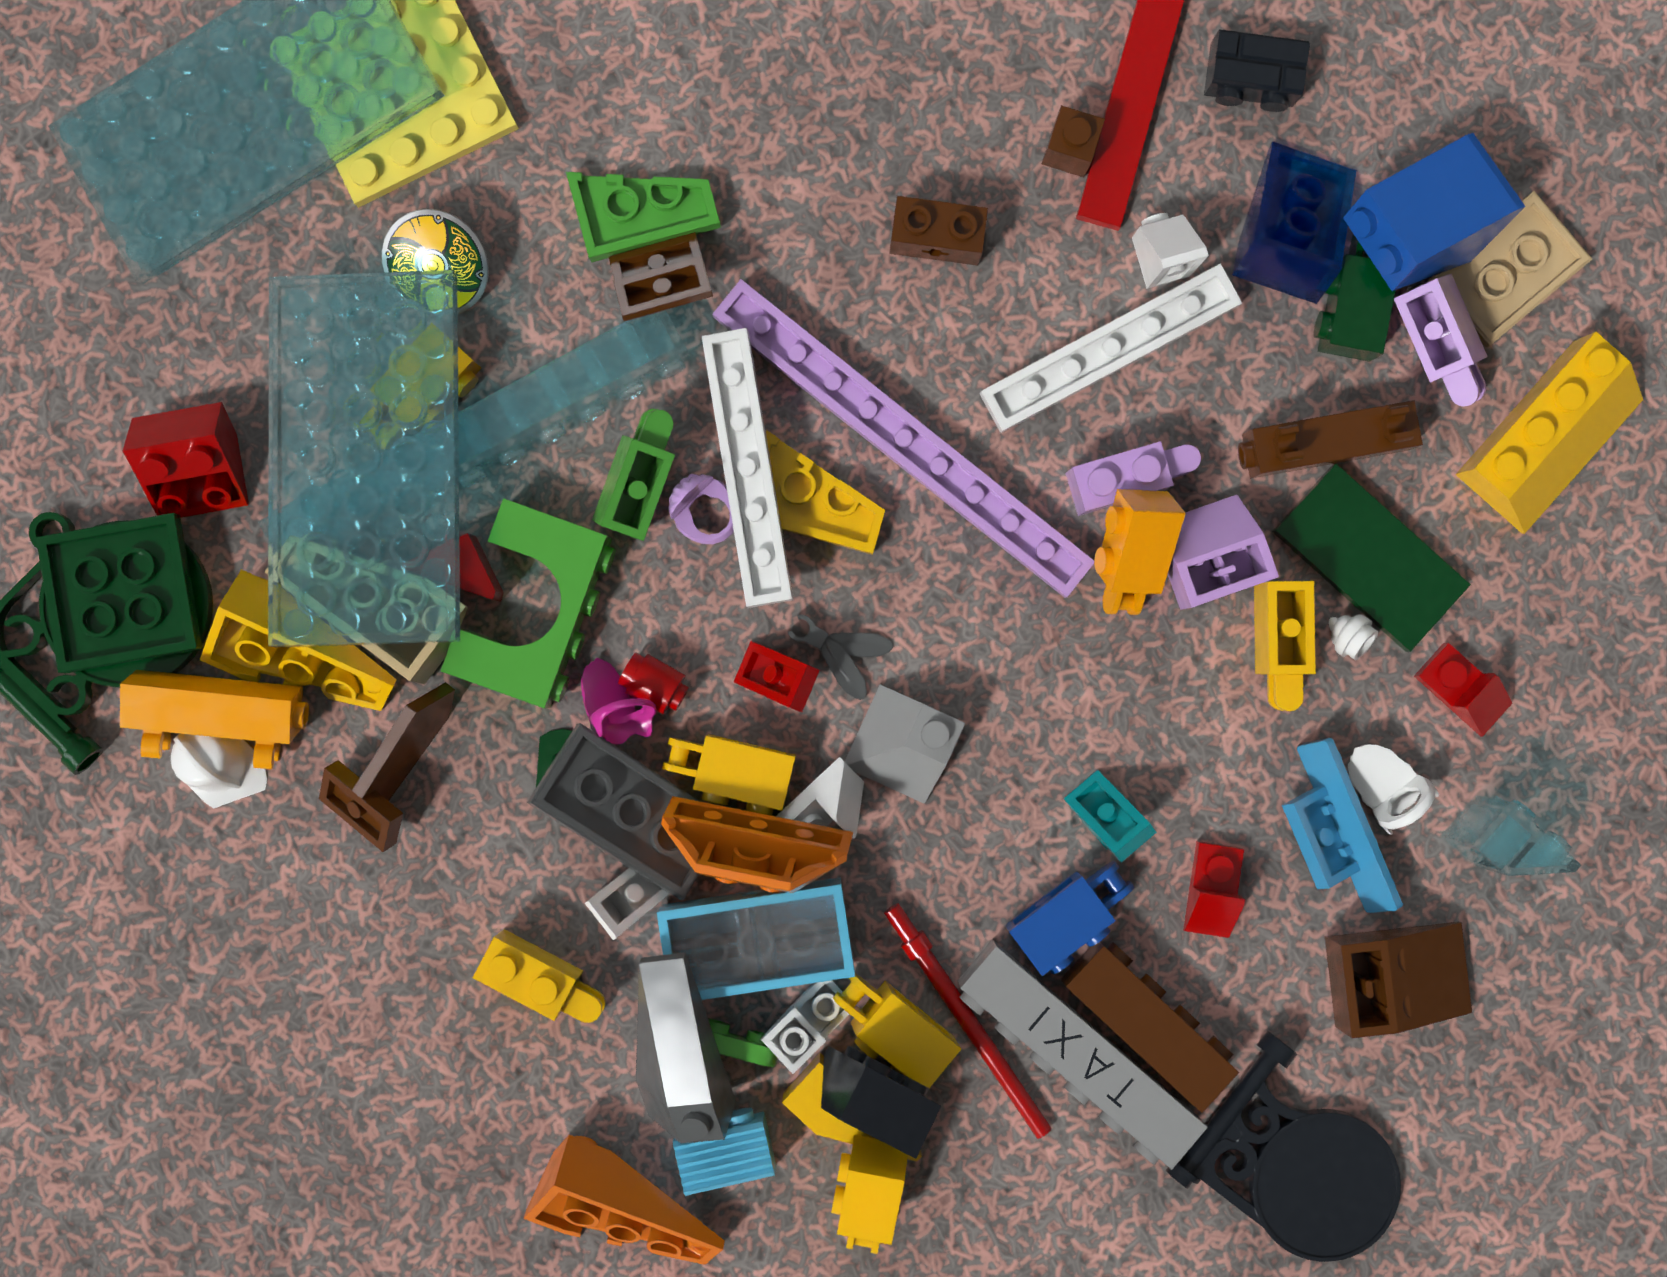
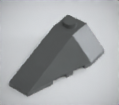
M686 952L643 957L639 962L636 1083L648 1116L679 1143L725 1140L736 1100Z

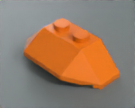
M672 796L661 822L663 828L696 873L714 877L722 883L734 884L739 882L759 886L761 889L771 893L783 891L794 893L846 862L853 837V832L675 796Z

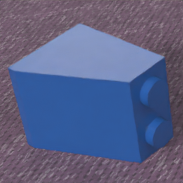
M1470 133L1368 188L1343 219L1385 282L1394 291L1471 262L1526 206L1475 134Z

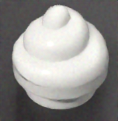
M1360 614L1353 617L1349 615H1343L1339 618L1331 617L1329 619V628L1332 632L1331 640L1335 645V651L1342 657L1349 655L1354 660L1362 657L1378 636V631L1371 627L1372 621Z

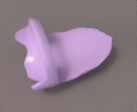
M689 474L688 477L683 478L673 488V493L669 497L671 519H674L677 529L692 541L701 544H716L726 540L734 532L731 511L727 527L717 534L710 535L702 533L696 528L693 523L692 513L690 512L693 502L702 495L720 499L730 511L726 485L720 480L713 479L712 476Z

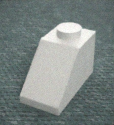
M1160 213L1150 216L1141 221L1142 226L1137 229L1132 237L1146 289L1190 277L1209 256L1205 244L1184 215L1169 218L1168 213Z

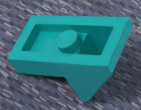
M1099 770L1095 771L1064 798L1065 802L1106 850L1109 849L1121 863L1157 833L1151 823Z

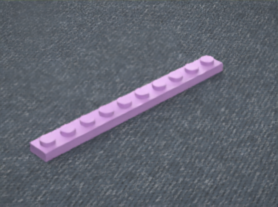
M742 279L739 280L712 314L713 318L729 331L747 328L753 350L1064 598L1069 596L1093 566V559Z

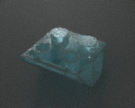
M1475 795L1440 835L1474 866L1507 876L1576 872L1581 867V864L1569 854L1572 847L1556 833L1549 830L1545 833L1533 822L1537 816L1527 806L1515 799L1508 802L1498 796L1488 798Z

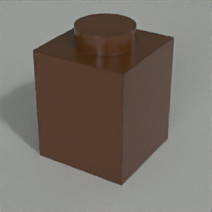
M1061 105L1041 164L1084 178L1092 162L1105 119Z

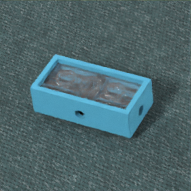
M841 877L811 882L794 893L784 891L771 893L761 889L662 904L657 911L663 955L686 952L702 1000L855 977Z

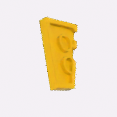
M766 430L782 530L873 555L885 510Z

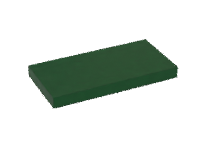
M1337 464L1332 465L1272 531L1405 652H1411L1471 585Z

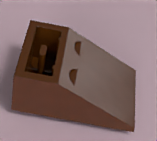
M1462 922L1325 936L1335 1027L1350 1038L1401 1033L1472 1013Z

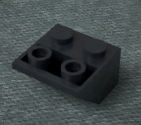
M828 1046L824 1054L821 1108L842 1122L916 1159L941 1108V1105L926 1098L929 1088L850 1046H847L844 1054Z

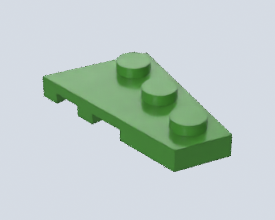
M566 172L591 263L694 232L700 234L721 228L708 179L655 176L652 179L625 178L624 175L606 174V177L584 176L581 172Z

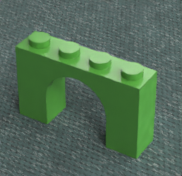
M503 498L488 542L532 557L543 563L552 572L557 580L561 594L559 615L553 627L542 638L522 646H512L466 629L456 628L441 672L544 709L551 708L554 701L561 702L569 683V677L563 675L569 658L577 659L584 642L585 634L579 632L585 615L592 617L599 601L600 591L594 590L600 572L608 573L615 556L616 549L609 547L612 538Z

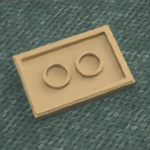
M1535 191L1522 200L1526 207L1471 262L1434 275L1428 279L1430 282L1452 273L1482 345L1485 348L1492 345L1592 260L1591 256Z

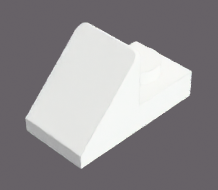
M839 757L776 817L826 827L834 820L843 830L853 832L852 838L854 839L857 834L864 781Z
M628 868L599 890L585 904L614 940L670 893Z

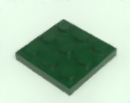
M170 513L36 537L58 673L66 674L203 649L180 515Z

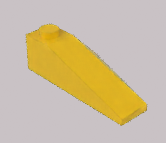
M242 569L218 606L200 657V661L243 680L258 682L261 673L284 678L283 685L306 686L310 684L319 686L323 694L330 700L378 711L382 710L397 680L287 590L269 582L265 578L257 577Z

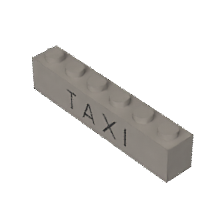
M993 939L957 980L960 988L964 991L960 996L964 1003L979 1015L985 1010L999 1021L994 1027L1000 1034L1014 1045L1019 1040L1033 1050L1029 1057L1036 1065L1049 1075L1054 1070L1068 1080L1064 1087L1072 1096L1084 1105L1089 1100L1103 1110L1099 1115L1100 1119L1118 1135L1124 1129L1137 1140L1133 1145L1134 1148L1153 1165L1160 1159L1172 1170L1208 1128L1197 1114Z

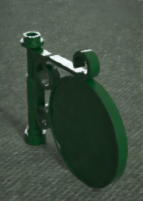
M54 512L41 513L30 524L28 532L30 541L37 548L36 537L42 536L44 527L51 521H58L62 526L63 532L74 531V524L62 514ZM130 520L106 522L96 526L108 525ZM185 543L199 631L203 645L212 620V588L205 567L192 548ZM39 561L0 600V694L58 749V753L62 756L61 763L74 775H78L94 763L103 753V749L91 737H83L79 733L76 734L74 731L77 728L64 715H77L89 707L93 696L92 682L120 688V683L135 670L176 674L195 657L199 650L74 672L77 675H60L51 680L45 689L14 659L36 654L42 650L46 640L54 652L43 582L39 596L40 620L32 616L15 615L5 621L12 606L42 577ZM22 623L29 624L34 634L31 643L24 648L8 650L4 640V625L7 627H17ZM71 682L79 690V699L74 706L66 708L49 692H59L64 684Z

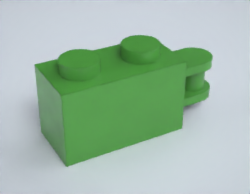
M654 408L648 409L642 414L634 437L630 438L622 435L592 521L598 525L644 541L675 454L665 451L673 429V419L668 412Z

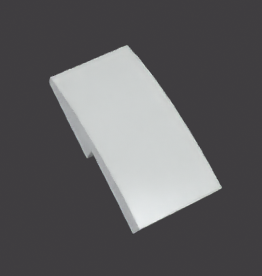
M832 980L813 983L761 1038L762 1042L792 1074L826 1042L825 1038L849 1015L832 998L836 992L842 994L841 989Z

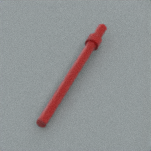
M899 903L891 906L884 914L902 939L901 947L910 961H917L1036 1138L1039 1139L1047 1135L1052 1129L975 1014L960 998V992L932 953L933 945L924 931H917Z

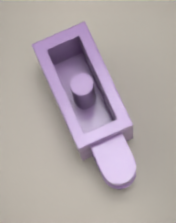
M1452 273L1436 278L1394 298L1429 381L1433 382L1442 378L1452 401L1459 406H1469L1480 400L1485 395L1486 383L1477 362L1488 356Z
M1160 441L1072 467L1065 474L1077 514L1080 516L1113 506L1117 489L1167 490L1174 486L1173 478L1186 475L1199 466L1201 455L1199 450L1192 445H1182L1164 451Z

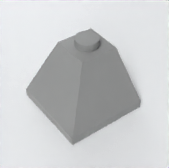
M880 684L844 762L854 772L925 804L948 763L965 723Z

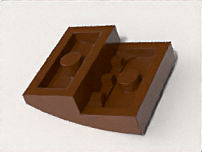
M695 232L609 256L614 277L613 283L624 322L713 297Z

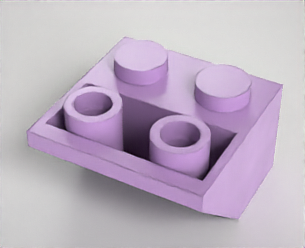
M1238 495L1185 512L1184 521L1168 571V577L1180 610L1192 608L1279 577L1265 535Z

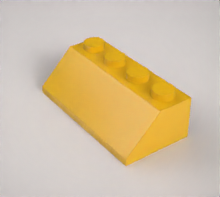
M1596 331L1573 341L1455 475L1518 531L1525 534L1643 401L1631 362Z

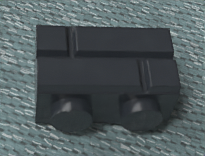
M1219 29L1210 44L1204 96L1216 97V103L1224 106L1241 105L1243 101L1260 103L1261 109L1269 112H1281L1287 110L1288 107H1293L1304 92L1306 66L1310 48L1309 41Z

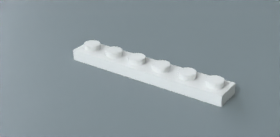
M1220 263L987 387L980 392V396L1000 433L1230 312L1239 307L1242 302Z
M747 328L702 336L746 607L752 608L792 601L794 599L749 332Z

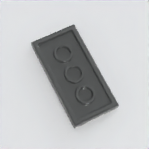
M577 724L527 803L679 900L685 899L699 876L661 825L662 816L672 796L698 800L615 745L599 737L598 734L583 724Z

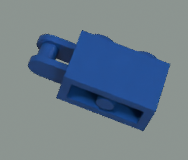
M1116 861L1106 864L1086 880L1076 871L1004 925L1042 976L1049 971L1052 974L1062 971L1074 960L1072 953L1084 944H1087L1088 947L1096 945L1110 933L1111 930L1108 926L1116 920L1108 909L1134 889L1131 881L1125 882L1117 872L1119 865ZM1103 882L1110 893L1100 900L1093 889Z

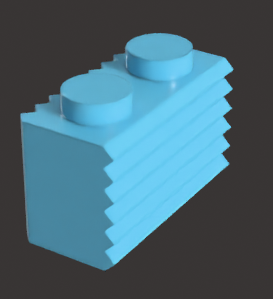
M752 1108L734 1110L725 1140L679 1143L675 1138L673 1139V1148L685 1196L775 1176L776 1162L765 1112L754 1114Z

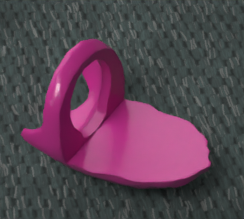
M596 658L585 667L581 678L583 702L592 731L615 745L623 744L634 734L644 737L651 736L656 705L647 699H631L630 695L626 694V688L618 684L620 675L610 663ZM639 705L643 706V708L635 712L634 706Z

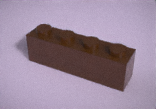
M1101 942L1091 946L1061 978L1064 985L1194 1107L1203 1113L1239 1074L1228 1062L1234 1054L1214 1035L1208 1041L1202 1038L1195 1031L1200 1022L1180 1004L1172 1010L1161 999L1167 992L1147 973L1139 979L1127 967L1133 960L1114 942L1107 948Z

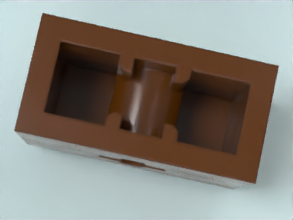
M897 196L889 254L978 266L983 251L988 208Z

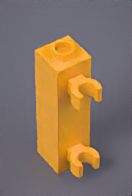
M135 670L120 683V728L143 730L141 757L158 759L162 757V750L170 749L171 733L256 741L253 753V768L273 769L274 761H279L281 744H290L299 731L306 728L309 717V704L302 702L303 686Z

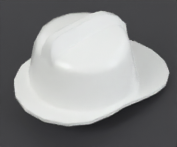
M178 734L173 739L175 743L171 752L172 769L181 781L187 784L213 809L265 790L268 780L266 769L253 768L254 749L245 740L190 734Z

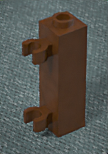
M1415 400L1254 428L1242 434L1243 442L1238 444V458L1242 469H1248L1250 479L1409 451L1423 445Z

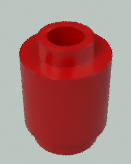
M637 652L629 660L618 681L619 685L626 688V694L635 699L650 700L656 705V711L661 714H665L668 708L676 711L689 690V687L683 684L686 677L685 674L650 654L644 657Z

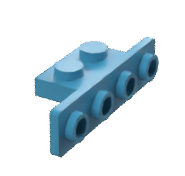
M1325 738L1299 745L1297 751L1313 789L1283 804L1282 807L1316 888L1329 889L1346 878L1351 877L1363 908L1367 913L1398 910L1403 906V903L1332 738Z

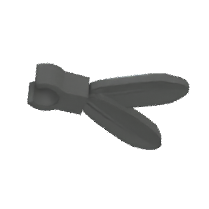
M797 615L798 619H803L809 624V632L804 637H797L792 631H788V635L795 641H805L821 649L828 667L843 690L856 699H864L867 692L866 683L850 656L880 657L892 650V642L879 634L873 633L828 634L815 626L808 616Z

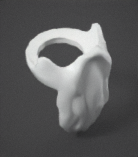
M1364 744L1354 748L1348 763L1349 778L1352 785L1360 793L1363 802L1373 809L1377 823L1389 835L1393 834L1392 829L1405 827L1421 818L1431 807L1435 797L1439 796V792L1429 779L1416 774L1410 764L1401 760L1392 750L1376 744ZM1419 794H1421L1418 803L1406 813L1401 814L1403 810L1413 805L1416 802Z

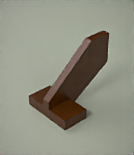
M446 682L404 707L361 777L357 776L339 760L324 768L319 800L382 852H385L397 843L403 813L391 804L389 800L449 718L455 689Z

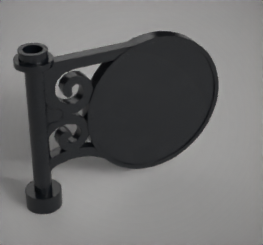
M1267 1030L1257 1043V1046L1263 1050V1053L1206 1125L1208 1128L1172 1170L1168 1167L1166 1171L1187 1189L1192 1183L1198 1184L1202 1180L1262 1226L1278 1245L1298 1257L1319 1262L1339 1261L1353 1257L1377 1242L1386 1232L1396 1214L1401 1193V1178L1396 1158L1384 1138L1368 1123L1352 1114L1334 1109L1301 1110L1290 1107L1276 1099L1267 1089L1265 1080L1278 1063L1287 1069L1298 1054ZM1255 1093L1264 1103L1254 1104L1249 1109V1119L1255 1125L1260 1126L1262 1124L1261 1115L1268 1117L1266 1127L1259 1131L1246 1128L1241 1118L1242 1110ZM1278 1114L1287 1119L1280 1123ZM1250 1143L1260 1144L1257 1151L1254 1150ZM1229 1149H1238L1243 1152L1244 1160L1238 1168L1232 1167L1237 1161V1157L1232 1152L1225 1153L1220 1163L1221 1169L1227 1177L1234 1181H1244L1249 1177L1251 1203L1216 1175L1214 1166L1216 1159L1221 1153Z

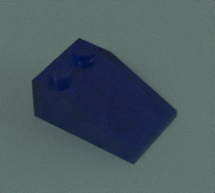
M1272 142L1268 149L1238 242L1232 275L1317 304L1342 268L1348 225L1343 217L1351 209L1357 170Z

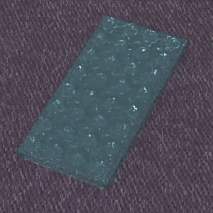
M243 0L59 118L48 127L135 281L145 284L445 95L390 0Z
M453 270L269 277L268 646L304 647L460 642L458 304L456 273Z

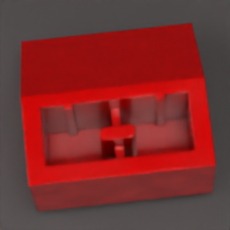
M222 402L132 418L122 451L157 516L176 513L182 518L249 505L237 433Z

